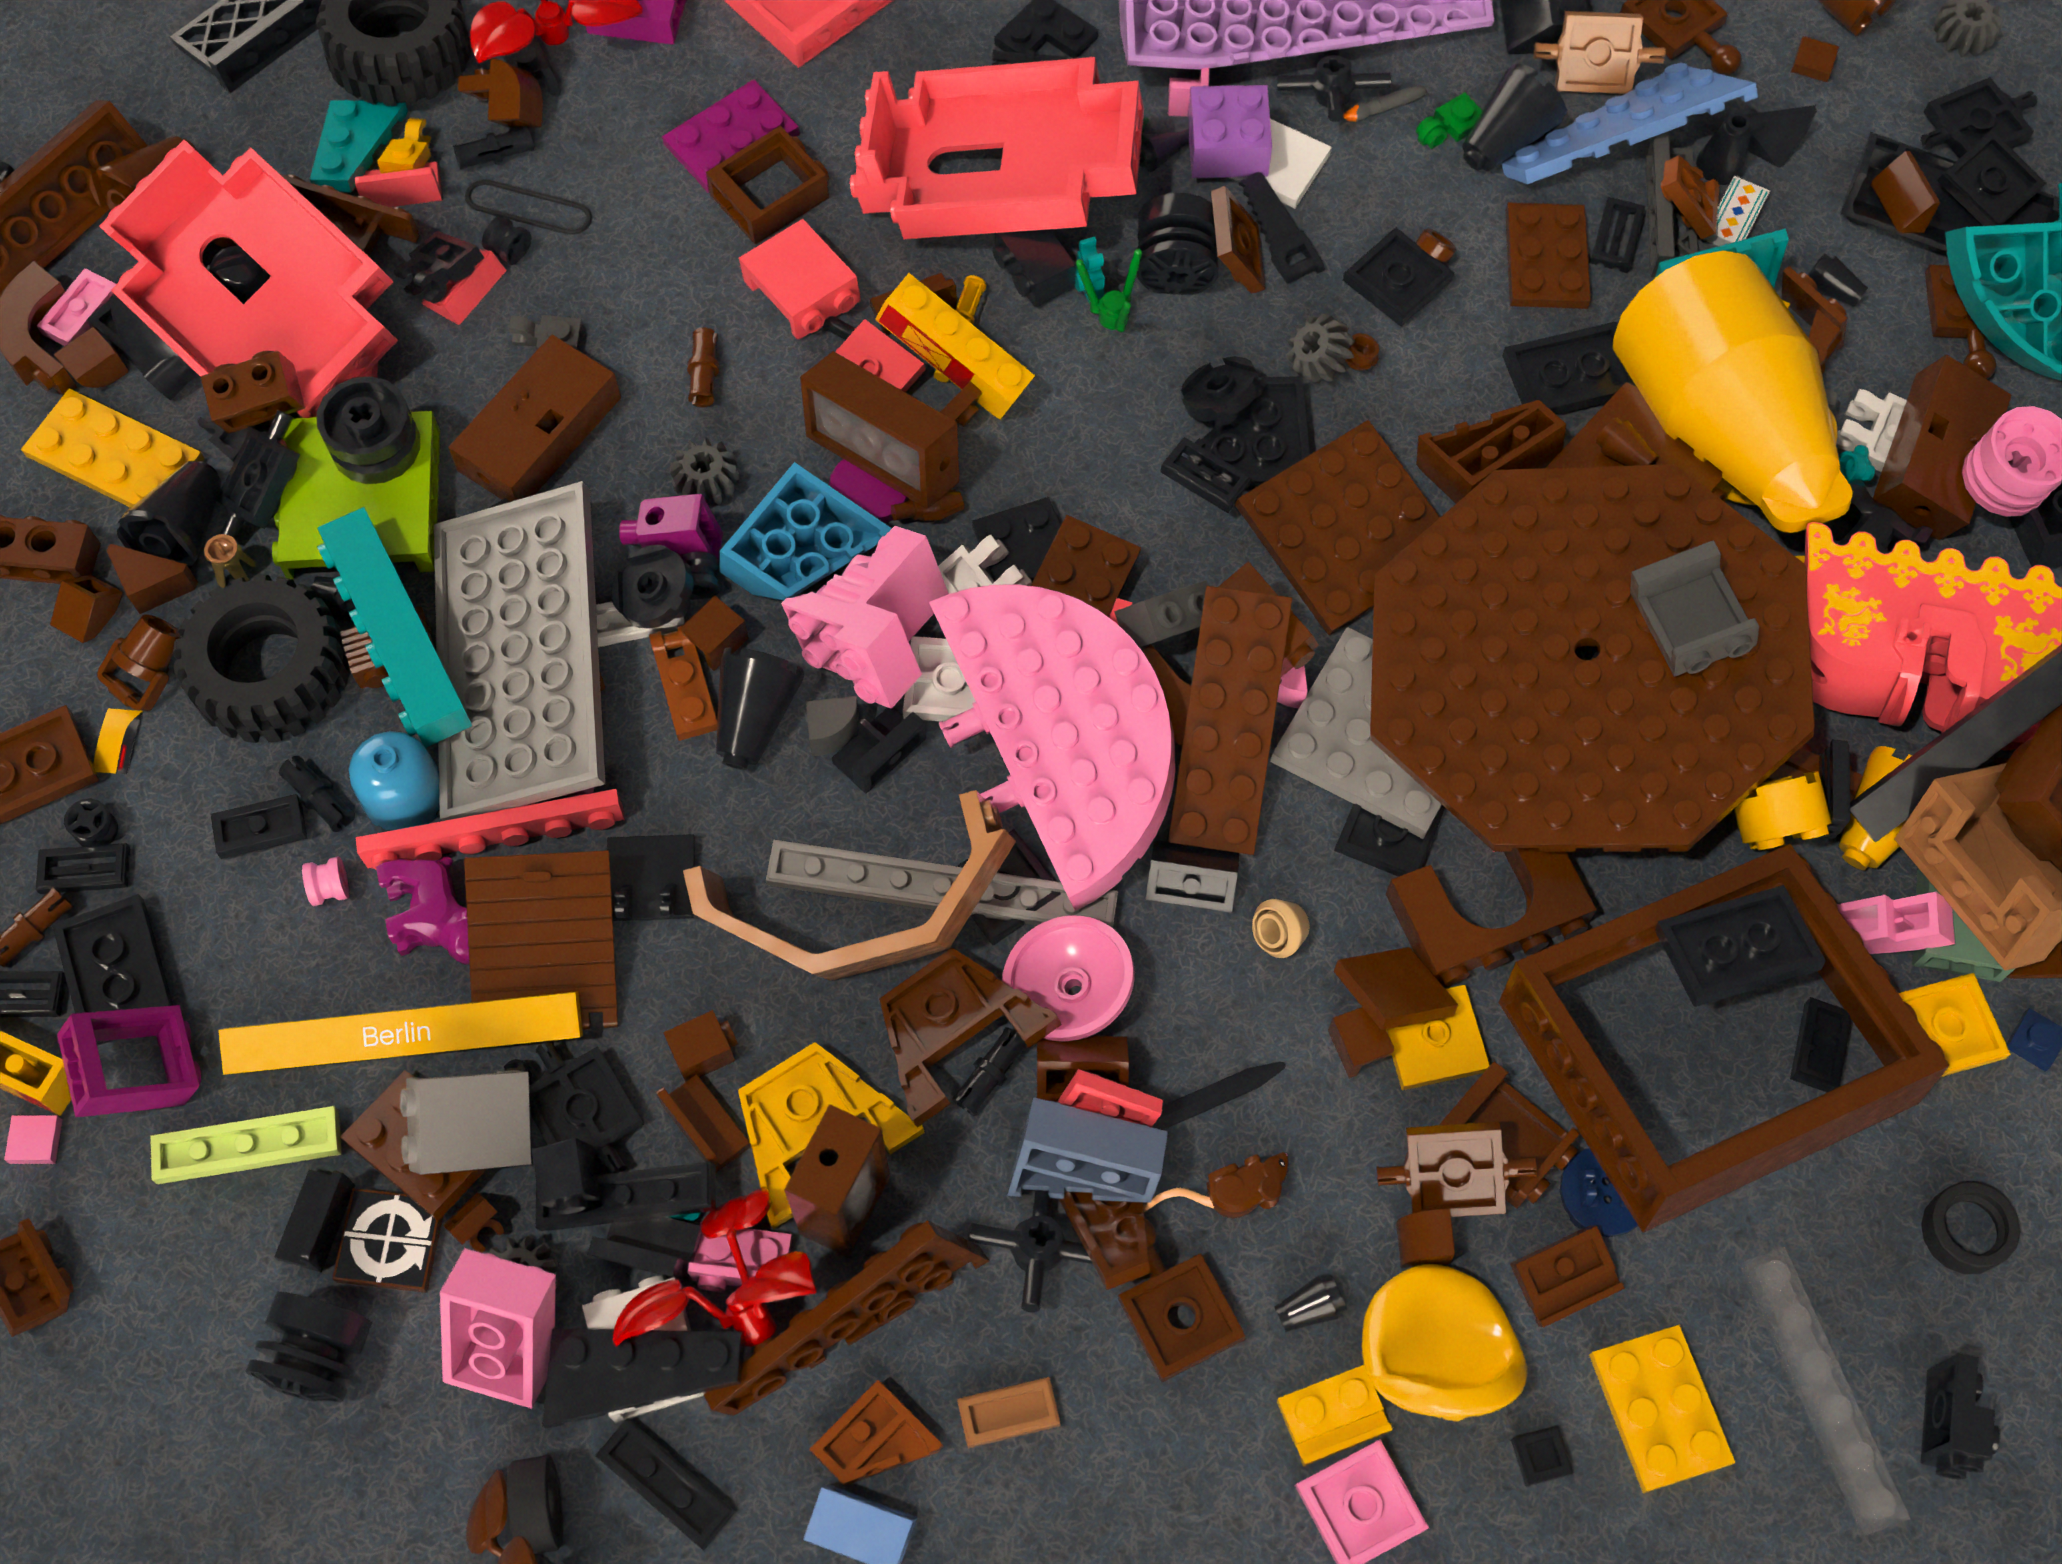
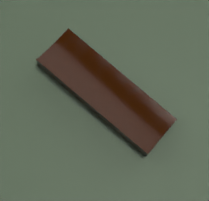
M110 100L94 101L0 183V297L8 284L29 264L34 261L41 268H44L110 210L107 204L101 208L96 202L90 189L89 176L100 165L148 146Z

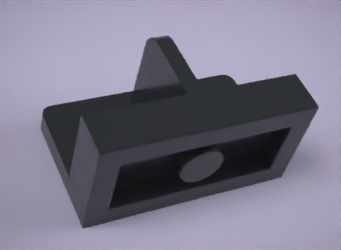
M887 707L871 723L861 718L857 721L858 734L832 757V763L866 794L926 740L925 722L914 712L903 719V715L894 707L892 709Z

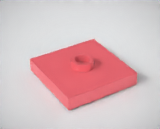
M866 319L859 324L836 350V353L904 392L926 370L923 362Z

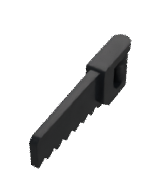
M1258 172L1240 180L1239 186L1244 188L1243 195L1249 197L1247 203L1253 207L1252 214L1257 216L1256 222L1262 225L1261 233L1266 235L1265 242L1271 244L1269 247L1271 262L1287 284L1314 271L1317 274L1323 272L1325 267L1320 256L1304 231L1298 230L1265 176ZM1302 252L1306 257L1290 266L1286 262V258Z

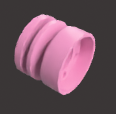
M2035 406L2017 407L2004 413L1965 457L1962 475L1965 488L1974 501L1987 511L2005 517L2022 516L2035 510L2062 483V419L2051 411Z

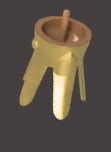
M226 534L216 535L209 539L204 547L206 559L212 563L218 585L222 588L226 586L224 569H227L235 579L244 577L246 581H249L239 559L251 567H255V562L243 552L235 539Z

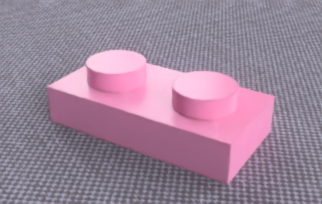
M84 268L39 322L37 328L43 336L63 346L68 345L91 328L87 319L110 300L114 294L111 289L116 283Z

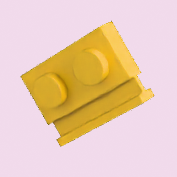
M1365 1365L1277 1399V1404L1294 1445L1298 1450L1303 1466L1393 1430L1391 1424L1387 1421L1383 1411L1384 1408L1367 1374Z

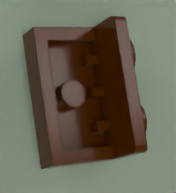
M29 1218L19 1222L16 1234L0 1240V1316L11 1337L67 1312L70 1293H73V1284L68 1272L64 1267L57 1269L50 1257L53 1251L47 1234L43 1229L36 1231Z

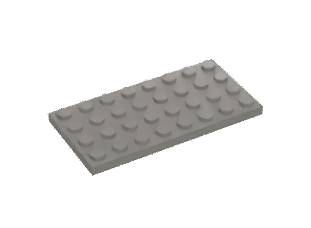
M581 481L434 524L436 653L472 724L471 727L438 742L440 819L446 821L520 807L605 785L590 489Z

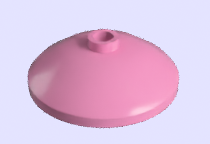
M1073 915L1050 919L1028 931L1011 950L1004 966L1002 982L1013 989L1017 988L1028 995L1030 1000L1044 1009L1047 1007L1057 1015L1062 1025L1043 1039L1073 1041L1096 1034L1110 1025L1119 1016L1131 996L1135 970L1128 946L1112 927L1091 917ZM1074 986L1082 987L1079 993L1075 995L1068 994L1070 988Z

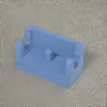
M828 1484L821 1487L803 1540L866 1564H901L918 1517Z

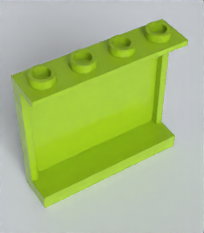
M432 411L411 412L420 433V451L414 464L401 476L386 483L364 484L352 481L338 471L317 428V417L295 418L292 420L283 440H285L287 447L299 453L300 456L297 461L296 473L287 482L281 494L278 511L274 515L279 535L278 541H274L272 544L273 562L275 566H280L286 578L294 580V568L325 567L326 564L317 548L318 545L324 543L317 527L365 507L392 563L415 561L419 572L435 571L434 524L438 523L440 429Z

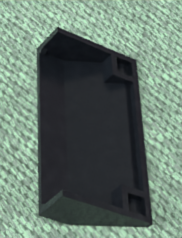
M1870 132L1840 214L1845 215L1854 224L1861 226L1871 224L1947 251V231L1964 227L1983 226L1937 181L1956 161ZM1905 151H1911L1940 201L1924 233H1899L1871 185L1872 180ZM2039 190L2002 225L2054 223L2059 220V197Z

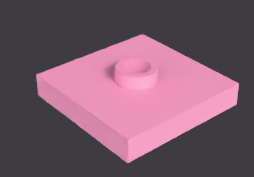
M1381 1440L1370 1444L1295 1485L1336 1564H1364L1429 1528Z

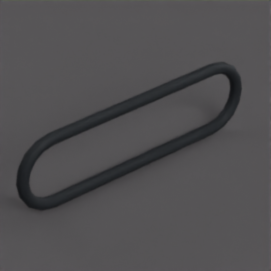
M482 179L475 181L467 188L465 193L466 203L474 210L495 216H505L510 220L564 234L575 235L582 233L590 226L592 221L591 211L585 205L493 180ZM481 185L506 189L578 208L586 214V222L579 228L566 229L479 206L472 202L471 192Z

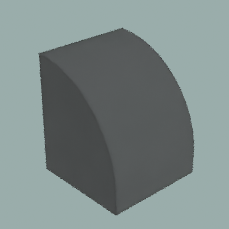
M857 696L806 701L812 756L833 753L841 749L852 739L857 730V721H859Z

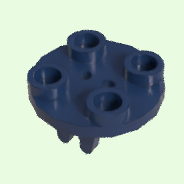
M1586 1148L1574 1156L1561 1175L1559 1191L1563 1207L1568 1213L1571 1222L1579 1229L1589 1225L1597 1226L1601 1236L1604 1237L1624 1235L1638 1227V1224L1591 1149ZM1602 1179H1606L1609 1185H1604ZM1603 1197H1608L1610 1203H1605Z

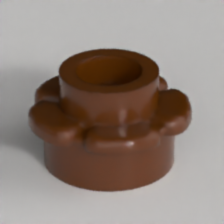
M1354 334L1352 336L1356 342L1348 350L1352 351L1355 358L1346 359L1345 362L1352 369L1369 370L1371 366L1376 365L1378 362L1379 345L1374 338L1367 334Z

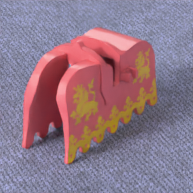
M1817 522L1807 524L1804 564L1806 568L1813 702L1826 709L1845 714L1878 717L1879 723L1900 727L1908 716L1919 683H1924L1927 685L1922 709L1923 720L1929 727L1941 731L1942 734L2062 644V587L2055 583L2054 573L2049 567L2035 565L2029 569L2023 579H2016L2010 574L2009 564L1998 556L1987 558L1979 570L1972 571L1965 566L1964 555L1954 548H1946L1940 551L1935 561L1926 562L1921 558L1920 547L1911 540H1901L1895 544L1892 552L1883 554L1877 550L1876 539L1870 533L1857 532L1851 536L1846 545H1838L1833 541L1832 531L1828 526ZM2043 719L2001 750L2017 749L2024 742L2033 739Z

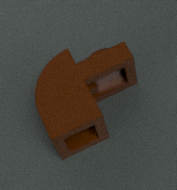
M490 59V70L476 69L474 75L459 76V92L477 99L489 100V121L508 128H523L524 126L528 128L542 127V91L538 81L528 71L499 59Z

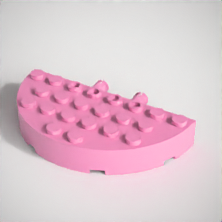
M1016 584L989 585L969 588L933 600L929 603L976 701L972 703L973 708L944 722H939V726L950 748L983 731L986 734L991 733L1010 775L1007 776L1008 781L980 795L985 800H991L993 807L997 806L999 814L1019 804L1021 808L1026 807L1074 910L1077 911L1100 898L1123 879L1122 876L1138 858H1142L1149 848L1167 812L1175 777V740L1165 696L1156 673L1142 650L1116 622L1085 602L1057 591Z

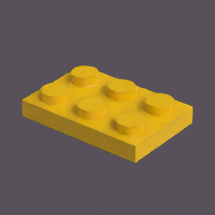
M1680 1325L1600 1349L1589 1355L1643 1493L1736 1463Z

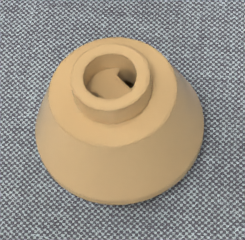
M1269 899L1262 902L1254 913L1252 923L1253 935L1258 945L1269 955L1276 958H1286L1293 955L1307 938L1310 928L1308 917L1299 905L1279 899Z

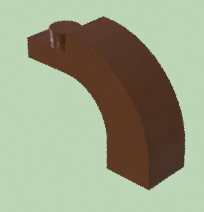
M33 261L8 284L0 297V351L15 374L26 386L35 380L46 391L54 388L61 395H64L68 389L74 390L77 386L64 366L41 348L43 335L37 328V325L64 294L65 290L59 281Z

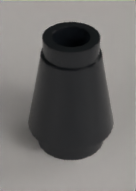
M1824 253L1808 274L1816 283L1818 292L1848 303L1853 307L1868 289L1836 255L1831 258Z
M1318 1275L1284 1299L1282 1303L1274 1306L1285 1332L1339 1319L1337 1314L1347 1310L1332 1275L1320 1279Z

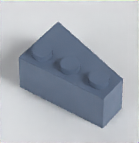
M1033 1097L1016 1152L1007 1196L1021 1197L1023 1189L1049 1191L1050 1198L1062 1199L1065 1196V1191L1092 1193L1093 1200L1151 1203L1162 1173L1168 1132L1145 1124H1136L1101 1113H1093L1062 1105L1055 1101Z

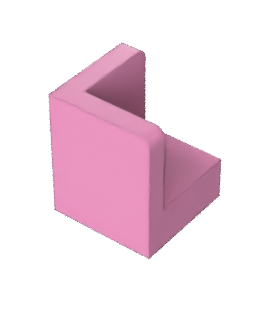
M1209 67L1201 69L1200 79L1170 78L1168 116L1188 117L1191 86H1209Z

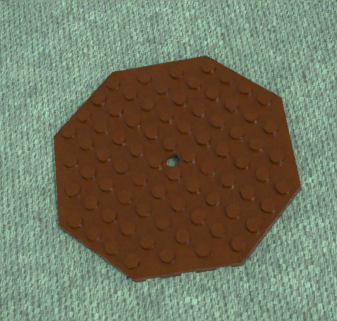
M1676 464L1494 470L1375 574L1371 741L1494 852H1512V848H1539V852H1576V848H1603V852H1641V848H1668V852H1687L1813 737L1815 727L1805 564ZM1714 540L1721 553V571L1748 620L1755 618L1760 626L1757 645L1740 657L1731 658L1727 656L1712 662L1706 669L1698 673L1690 674L1685 672L1674 677L1630 594L1631 572ZM1577 646H1597L1599 655L1592 660H1582L1577 657L1575 652Z

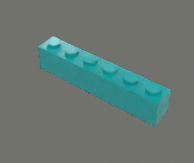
M365 507L317 527L324 541L317 548L327 568L330 569L336 566L340 576L333 578V581L343 601L352 599L356 607L349 614L359 634L362 635L368 632L372 640L371 643L365 645L376 669L384 666L389 675L381 679L391 701L401 700L405 711L398 713V716L407 734L410 736L418 734L426 748L471 727L470 719Z

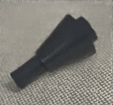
M1189 128L1178 133L1142 135L1139 166L1145 167L1149 172L1155 171L1180 151L1182 147L1189 145Z

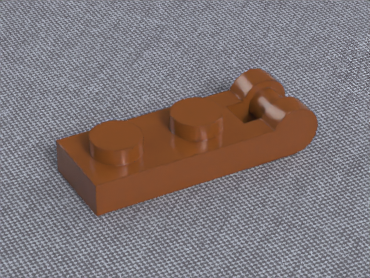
M683 625L677 626L678 631L664 635L661 634V631L648 634L678 741L717 731V719L696 646L682 634L681 627ZM683 647L685 655L668 659L666 651Z

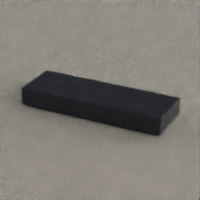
M628 1418L595 1455L703 1551L735 1513L727 1503Z

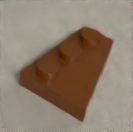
M1065 1191L1064 1198H1058L1107 1290L1151 1273L1143 1202L1093 1200L1092 1193Z

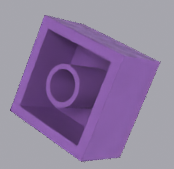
M1267 85L1191 86L1188 128L1192 178L1249 177L1258 172L1268 177L1272 153V138Z

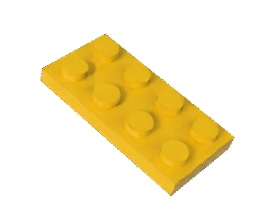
M72 389L66 391L21 448L26 457L130 508L186 462H203L205 460L200 451Z

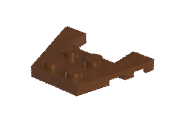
M950 948L879 998L891 1048L895 1053L899 1069L898 1075L901 1087L904 1089L908 1105L906 1106L908 1115L916 1127H919L951 1104L927 1069L996 1019L1004 1015L1028 1048L1062 1025L1053 1011L1047 1007L1044 1009L1030 1000L1028 995L1017 988L1013 989L996 978L995 974L954 948Z

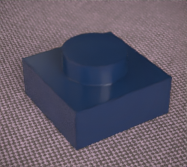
M2029 1008L2023 1013L2006 1045L2010 1051L2046 1072L2051 1068L2062 1048V1027Z

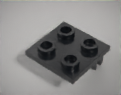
M694 834L607 837V850H610L613 921L694 918L683 870L695 867Z

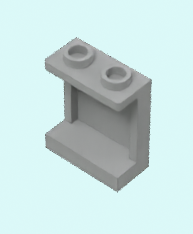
M507 1070L490 1074L435 1078L414 1077L406 1079V1089H402L400 1094V1108L403 1117H407L408 1136H403L401 1151L405 1164H409L411 1172L432 1174L531 1164L528 1072Z

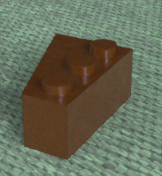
M1540 400L1532 401L1492 413L1490 419L1468 425L1466 421L1454 425L1453 431L1432 436L1431 432L1419 435L1416 465L1451 500L1457 503L1494 470L1541 469L1549 464L1563 450L1566 423Z

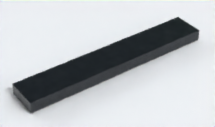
M2062 644L1850 802V813L1874 842L1880 840L1909 818L1934 779L1973 771L2062 704Z

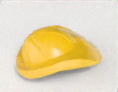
M1418 1265L1399 1273L1387 1281L1376 1292L1369 1303L1364 1317L1362 1332L1363 1362L1375 1388L1385 1399L1413 1413L1434 1416L1450 1421H1460L1467 1417L1485 1415L1503 1409L1522 1393L1527 1380V1364L1520 1342L1495 1296L1483 1283L1471 1275L1443 1265Z

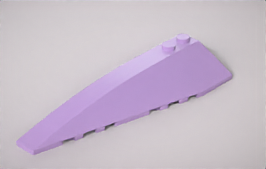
M1119 0L1120 32L1127 66L1204 69L1209 67L1210 69L1492 26L1494 22L1492 0Z

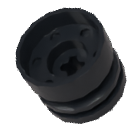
M1168 193L1154 197L1146 202L1138 213L1139 245L1137 249L1142 250L1137 278L1141 284L1154 293L1193 295L1211 287L1218 278V255L1212 203L1201 196L1189 193Z
M277 1292L264 1324L283 1335L281 1342L259 1340L254 1348L258 1352L274 1358V1360L270 1363L251 1359L245 1373L261 1380L270 1389L292 1397L313 1402L320 1400L343 1402L347 1389L328 1381L329 1376L342 1379L352 1378L354 1371L344 1363L337 1361L336 1357L338 1352L360 1354L372 1322L357 1313L321 1300L288 1292Z

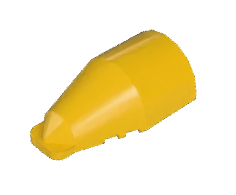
M1723 250L1689 258L1665 270L1642 288L1621 314L1613 338V350L1665 433L1674 440L1679 437L1694 449L1693 455L1702 462L1708 460L1721 470L1722 478L1759 506L1771 525L1782 532H1800L1806 529L1808 523H1825L1845 515L1850 508L1853 491L1840 471L1839 457L1817 350L1762 270L1746 254Z

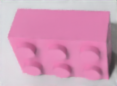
M465 1248L440 1291L443 1382L532 1409L548 1375L552 1328H555L556 1275L545 1272L535 1266H524L500 1259L490 1253H480Z

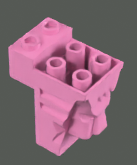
M894 526L885 536L881 537L872 557L856 555L841 576L834 574V578L829 580L827 585L822 586L816 593L810 592L793 598H786L781 604L788 617V625L796 635L803 650L802 656L807 663L818 669L822 667L838 673L847 680H853L854 690L862 700L871 704L875 702L892 709L922 675L909 641L934 614L929 602L949 593L927 536Z

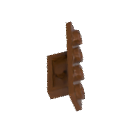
M280 174L368 257L382 233L414 243L420 237L413 216L400 207H387L374 203L364 196H351L339 192L328 185L319 186L306 182L292 174L287 176Z

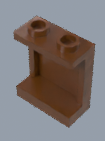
M1493 1061L1439 1125L1500 1122L1502 1148L1506 1153L1507 1159L1535 1157L1537 1177L1509 1178L1505 1191V1200L1518 1209L1525 1199L1534 1204L1551 1184L1544 1178L1550 1169L1556 1166L1562 1171L1578 1152V1149L1572 1143L1580 1132L1574 1127L1569 1132H1566L1507 1084L1504 1079L1508 1072Z

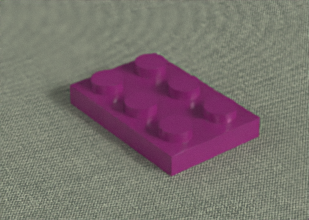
M753 79L662 136L666 148L699 184L709 192L706 177L708 170L779 126L791 137H797L800 134L799 126Z

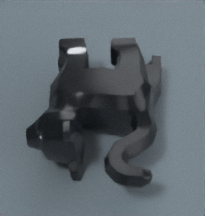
M1855 479L1849 483L1853 491L1850 508L1845 515L1839 518L1852 521L1854 526L1845 537L1839 541H1834L1836 544L1846 545L1851 536L1857 532L1872 534L1876 539L1877 550L1883 554L1890 553L1886 548H1894L1895 544L1901 540H1911L1919 547L1925 544L1933 529L1925 525L1918 528L1908 525L1893 508L1875 501L1867 491L1866 485L1862 480Z

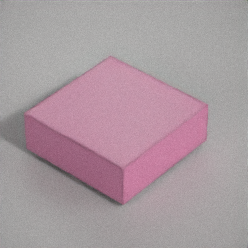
M57 1115L12 1116L4 1160L10 1164H56L62 1119Z

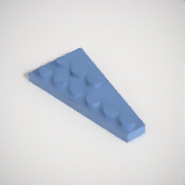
M1685 63L1670 65L1659 76L1639 82L1632 91L1623 96H1616L1607 100L1605 106L1594 112L1578 116L1576 122L1569 126L1551 131L1542 141L1516 151L1515 156L1502 162L1504 174L1507 178L1530 184L1572 168L1573 159L1590 156L1599 158L1610 153L1608 147L1610 145L1626 140L1630 146L1686 125L1688 122L1687 116L1692 114L1709 113L1712 115L1725 110L1724 102L1737 97L1742 98L1744 102L1758 97L1756 83L1714 73L1710 69L1702 70L1690 67Z

